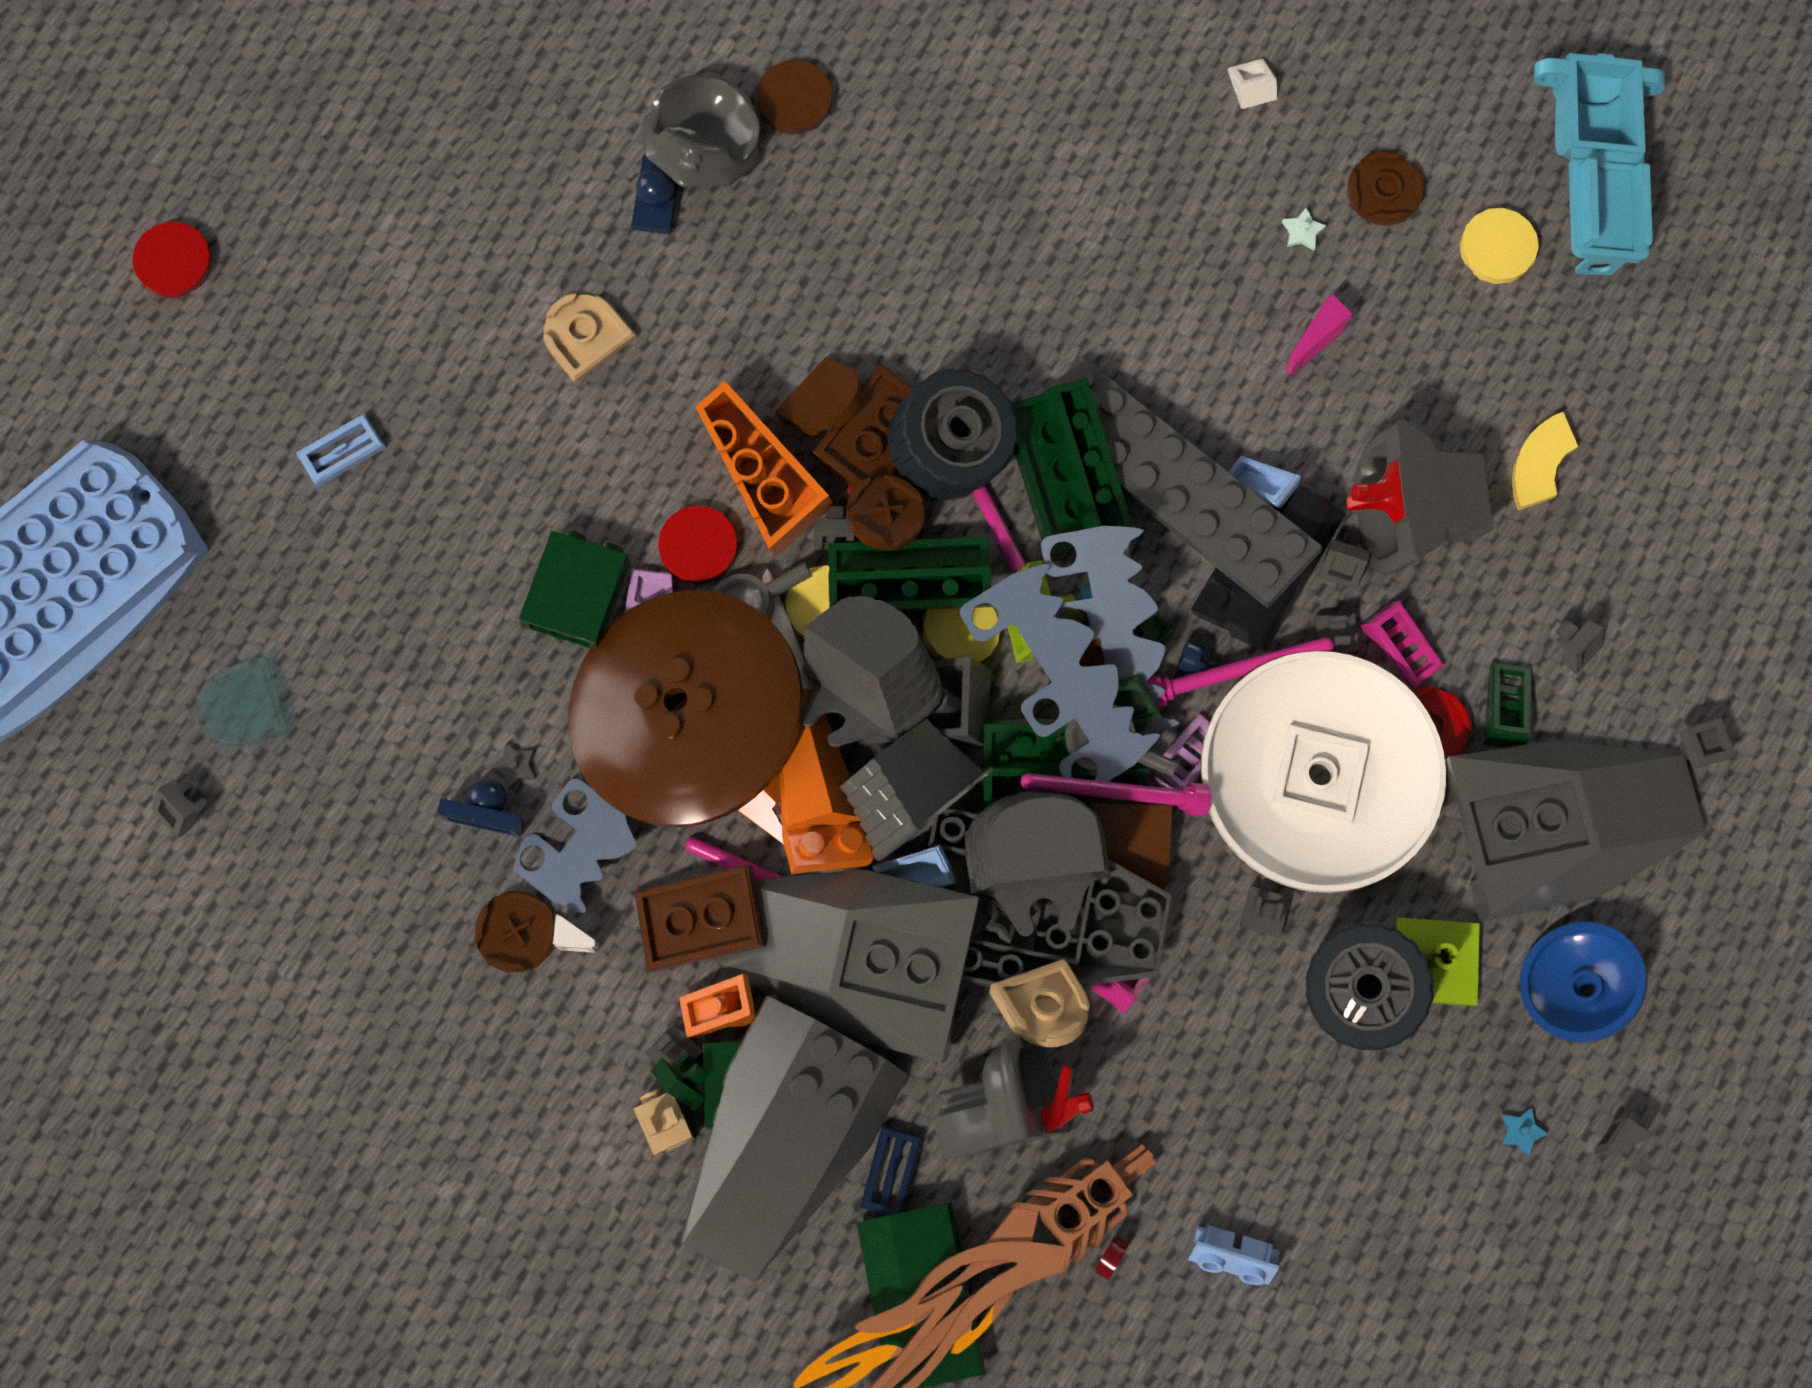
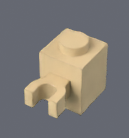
M663 1088L640 1097L642 1105L633 1108L653 1155H662L695 1139L679 1101L670 1094H665Z

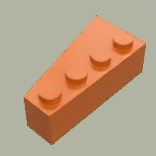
M725 380L695 406L768 548L774 556H777L813 525L815 518L822 517L827 512L828 506H834L825 490Z

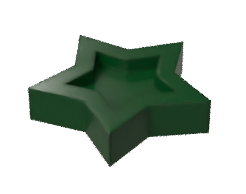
M1158 609L1155 614L1135 628L1138 632V637L1165 645V636L1174 625L1163 621Z

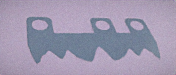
M1100 526L1045 537L1042 540L1041 549L1044 564H1050L1047 573L1052 577L1088 572L1092 598L1062 603L1056 613V618L1063 619L1065 614L1072 609L1083 610L1089 617L1088 627L1094 632L1092 640H1101L1105 665H1116L1118 680H1125L1138 675L1154 701L1157 702L1165 693V690L1160 686L1148 684L1147 680L1160 667L1165 654V645L1133 635L1132 631L1136 626L1155 614L1158 607L1144 589L1128 582L1129 578L1142 569V565L1124 555V550L1129 546L1130 540L1140 536L1144 530L1134 527ZM1068 542L1075 547L1077 557L1072 565L1058 567L1052 562L1050 551L1056 543ZM1159 713L1144 718L1148 724L1147 735L1151 733L1160 734L1179 724L1174 719L1162 718V715Z
M1050 564L1038 565L1011 574L961 607L960 616L973 637L981 642L987 641L1012 624L1016 626L1052 682L1023 701L1021 705L1023 715L1034 732L1041 737L1052 734L1075 719L1090 742L1060 762L1059 770L1063 777L1073 778L1071 775L1073 763L1080 758H1088L1096 764L1098 769L1095 780L1108 782L1135 765L1158 740L1160 734L1151 733L1142 736L1139 733L1130 732L1129 726L1134 709L1132 707L1113 708L1119 689L1116 665L1107 664L1090 667L1079 665L1080 658L1093 639L1094 632L1089 627L1075 620L1054 617L1061 607L1063 599L1040 593L1042 586L1041 578L1048 572ZM982 603L994 606L998 612L996 625L988 630L977 628L972 621L974 608ZM1044 698L1055 701L1059 707V717L1050 725L1038 723L1033 716L1035 703Z
M575 778L568 781L552 803V811L577 830L561 852H558L536 834L526 836L521 843L512 870L551 901L577 912L586 913V907L580 899V884L583 882L601 881L603 876L597 861L616 859L630 853L636 848V842L626 822V815L609 805L583 781ZM573 790L584 792L588 800L587 807L578 815H570L563 808L565 796ZM529 846H539L545 854L543 865L535 871L525 870L520 862L522 852Z

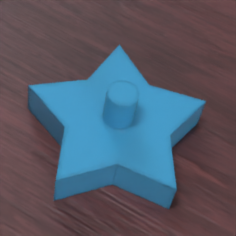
M1532 1108L1519 1117L1502 1114L1507 1131L1500 1145H1516L1527 1157H1530L1534 1141L1548 1134L1535 1124Z

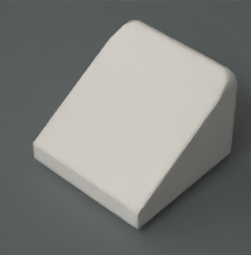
M1264 59L1228 68L1241 109L1277 100V78Z
M556 914L553 944L559 950L590 953L599 951V944L593 938L559 914Z

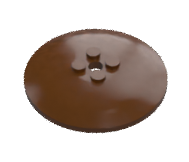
M686 590L657 596L637 605L616 619L602 633L597 647H591L586 654L573 683L568 710V729L574 757L580 771L594 791L609 805L635 820L663 827L697 826L718 820L739 810L757 797L777 776L785 764L797 738L802 718L803 687L800 670L792 649L782 633L764 614L748 603L730 595L705 590ZM677 693H686V705L679 711H670L669 703L671 698Z

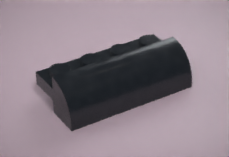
M1301 485L1292 493L1281 508L1272 507L1322 546L1321 552L1268 609L1217 567H1215L1191 608L1195 616L1228 630L1230 635L1237 640L1265 652L1342 522L1339 512L1327 500Z

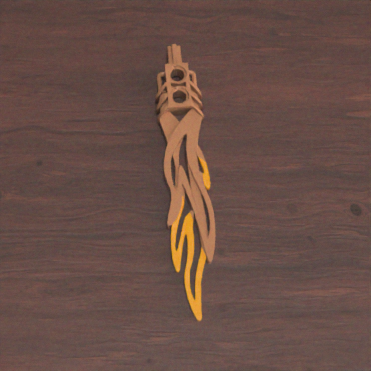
M1140 1144L1114 1165H1111L1108 1160L1097 1164L1091 1158H1084L1061 1176L1047 1177L1042 1183L1049 1184L1042 1190H1030L1025 1195L1032 1197L1025 1203L1015 1202L1008 1207L1011 1208V1211L985 1244L964 1250L945 1259L924 1277L915 1292L906 1301L857 1322L854 1325V1329L859 1332L839 1342L811 1362L796 1377L793 1387L800 1388L840 1368L859 1362L857 1366L843 1377L823 1387L848 1388L881 1363L894 1358L878 1378L866 1387L892 1388L931 1353L919 1370L898 1387L917 1388L938 1366L950 1348L952 1354H958L972 1344L998 1317L1015 1290L1048 1276L1058 1274V1277H1060L1067 1271L1071 1259L1074 1258L1076 1265L1084 1258L1089 1245L1091 1251L1099 1247L1103 1235L1127 1216L1128 1206L1125 1201L1133 1196L1127 1186L1156 1165L1155 1160L1152 1158L1154 1156L1149 1150H1146L1143 1144ZM1086 1166L1091 1168L1078 1180L1071 1179ZM1095 1180L1103 1181L1108 1188V1197L1104 1203L1097 1202L1091 1195V1186ZM1063 1205L1070 1206L1076 1214L1075 1223L1070 1229L1064 1228L1058 1221V1211ZM1119 1207L1120 1211L1106 1221L1107 1215ZM1037 1218L1057 1245L1031 1242ZM1010 1262L1014 1264L1011 1268L987 1281L972 1295L963 1300L954 1310L943 1317L960 1295L963 1286H959L960 1284L979 1272L996 1265ZM968 1264L963 1272L951 1282L924 1297L944 1277L957 1268ZM991 1305L978 1325L971 1330L972 1321ZM924 1320L903 1348L894 1345L876 1346L847 1358L825 1364L833 1356L851 1347L904 1331Z

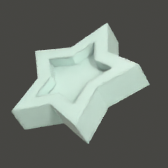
M1307 208L1298 218L1282 219L1281 221L1290 233L1287 247L1302 244L1313 251L1315 250L1316 236L1327 226L1312 220Z

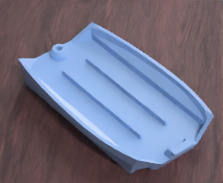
M82 440L19 494L0 507V743L45 714L95 672L159 610L208 554L206 544L182 506L136 456L112 443ZM150 494V498L147 501H143L144 496Z

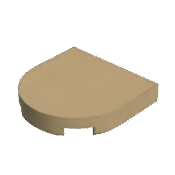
M572 293L560 298L547 311L543 327V337L548 351L575 384L637 338L635 332L607 300L597 295H577Z
M1065 959L991 984L989 993L1006 1022L1015 1034L1020 1035L1028 1043L1042 1047L1063 1046L1077 1039L1086 1027L1089 1015V999Z

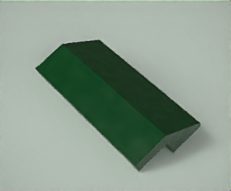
M1087 378L1050 387L1041 395L1011 402L1013 412L1017 416L1018 441L1015 444L1014 453L1041 540L1051 535L1100 526L1133 527ZM1058 542L1052 547L1050 557L1076 549L1068 542Z
M987 536L915 539L908 546L894 551L877 550L862 542L828 543L829 608L850 596H866L888 603L899 611L961 609L964 604L991 588ZM982 603L975 608L992 607V605Z
M952 1203L856 1222L874 1315L906 1301L935 1266L945 1259L962 1252ZM965 1265L944 1277L924 1297L951 1282L963 1272ZM968 1280L959 1285L963 1286L962 1291L943 1317L970 1296ZM975 1319L972 1321L971 1330L977 1326ZM924 1320L904 1331L880 1337V1346L894 1345L903 1348ZM979 1337L961 1353L952 1354L950 1348L938 1366L917 1388L930 1387L986 1374ZM931 1353L906 1377H904L899 1383H897L892 1388L900 1387L911 1376H913L924 1364V1362L928 1359ZM894 1358L886 1362H883L884 1369H886V1367L892 1362Z

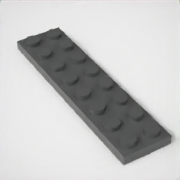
M1081 356L1053 386L1087 378L1122 492L1268 609L1321 552L1322 546Z

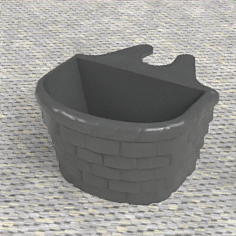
M850 596L828 608L816 620L811 621L804 627L805 642L803 643L805 649L803 650L804 666L802 669L804 674L813 682L814 689L802 712L801 724L803 726H812L822 715L830 712L843 715L846 719L845 724L840 729L829 734V745L838 747L874 735H887L898 740L940 705L942 684L931 656H929L915 626L911 624V620L901 611L896 610L894 606L871 597Z
M925 718L842 784L840 788L848 797L847 801L855 809L853 812L861 821L859 825L867 834L864 838L873 848L872 855L877 861H881L972 789L975 784L992 772L994 768L991 766L983 772L956 745L954 746L947 736L944 737L939 729L934 727Z
M1024 791L1001 798L977 814L968 828V834L965 836V849L967 851L965 857L971 894H986L996 899L1021 936L1032 934L1034 925L1030 917V907L1036 900L1042 898L1053 901L1058 907L1059 928L1062 931L1072 930L1088 886L1096 880L1111 877L1106 839L1098 814L1084 802L1067 794Z

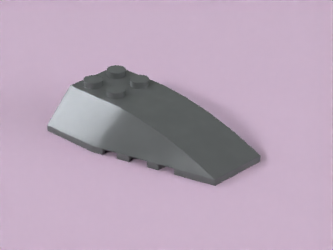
M766 996L726 1069L722 1083L724 1088L719 1106H716L711 1137L708 1148L704 1151L701 1162L703 1167L698 1186L694 1188L680 1243L755 1282L870 1149L908 1075L887 1059L818 1020Z

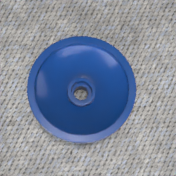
M1594 922L1571 923L1547 933L1529 951L1520 973L1521 998L1527 1012L1535 1023L1545 1032L1556 1038L1577 1043L1603 1040L1624 1029L1641 1009L1648 984L1646 967L1635 945L1618 930ZM1590 986L1596 988L1593 995L1588 997L1582 995L1584 988Z

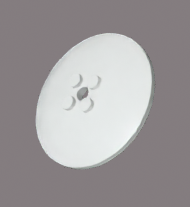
M1325 651L1291 654L1272 660L1246 675L1225 696L1214 713L1205 735L1201 754V783L1207 784L1210 787L1211 805L1209 814L1219 834L1233 852L1252 869L1279 884L1298 890L1320 893L1345 892L1363 888L1388 877L1404 866L1424 845L1434 829L1444 801L1446 787L1444 751L1435 724L1426 708L1417 696L1393 674L1367 660L1348 654ZM1316 764L1325 766L1330 772L1329 783L1325 785L1314 783L1309 776L1310 767Z

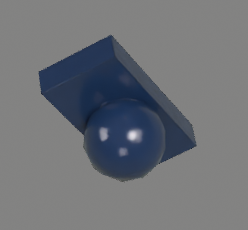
M643 154L640 176L636 183L637 194L631 227L632 230L670 235L678 184L651 162L645 154Z
M482 779L475 782L467 792V804L440 798L437 813L445 821L516 837L522 836L525 821L520 815L502 812L506 805L507 794L504 787L493 779Z

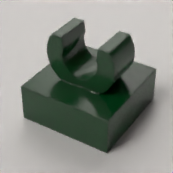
M688 1052L679 1057L675 1067L661 1058L651 1072L668 1094L695 1111L705 1099L696 1086L705 1080L708 1072L699 1066L698 1059Z

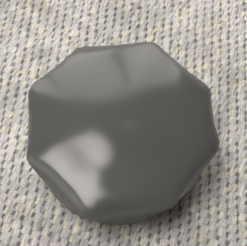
M690 75L669 83L658 91L651 111L642 121L645 156L681 187L730 186L759 162L758 140L760 136V123L751 101L741 89L720 77Z

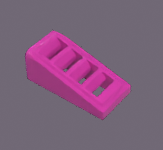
M1333 294L1325 300L1292 351L1285 368L1289 375H1294L1347 329L1352 313Z
M1400 600L1389 602L1360 624L1366 635L1411 689L1416 688L1444 666V663ZM1390 618H1393L1396 624L1385 631L1381 625ZM1403 630L1407 636L1394 645L1391 638ZM1414 643L1417 649L1403 658L1400 652ZM1424 655L1428 661L1413 672L1410 665Z

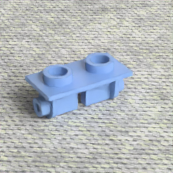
M1209 1224L1205 1228L1197 1226L1193 1240L1196 1244L1188 1257L1189 1261L1198 1263L1201 1269L1208 1272L1219 1273L1225 1271L1238 1275L1241 1281L1250 1285L1270 1284L1279 1270V1266L1276 1264L1280 1251L1273 1249V1244L1243 1236L1240 1249L1233 1247L1234 1232Z

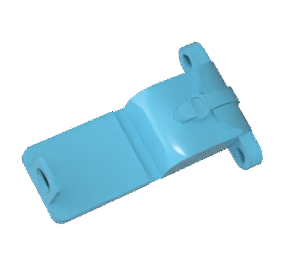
M1569 53L1565 59L1547 58L1534 64V82L1540 86L1553 87V95L1556 98V154L1571 160L1569 162L1571 250L1576 257L1584 258L1575 267V273L1612 275L1626 262H1642L1649 255V246L1653 241L1650 164L1644 163L1646 151L1643 96L1657 95L1665 90V73L1660 69L1642 67V60L1614 58L1613 55L1598 53L1596 56ZM1594 264H1609V266L1602 268L1590 267Z

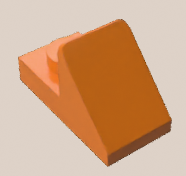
M741 974L679 997L687 1038H698L726 1027H749L756 1015L748 974Z

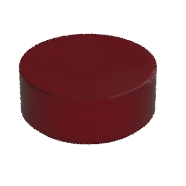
M1118 1236L1114 1237L1095 1269L1096 1273L1109 1281L1130 1244Z

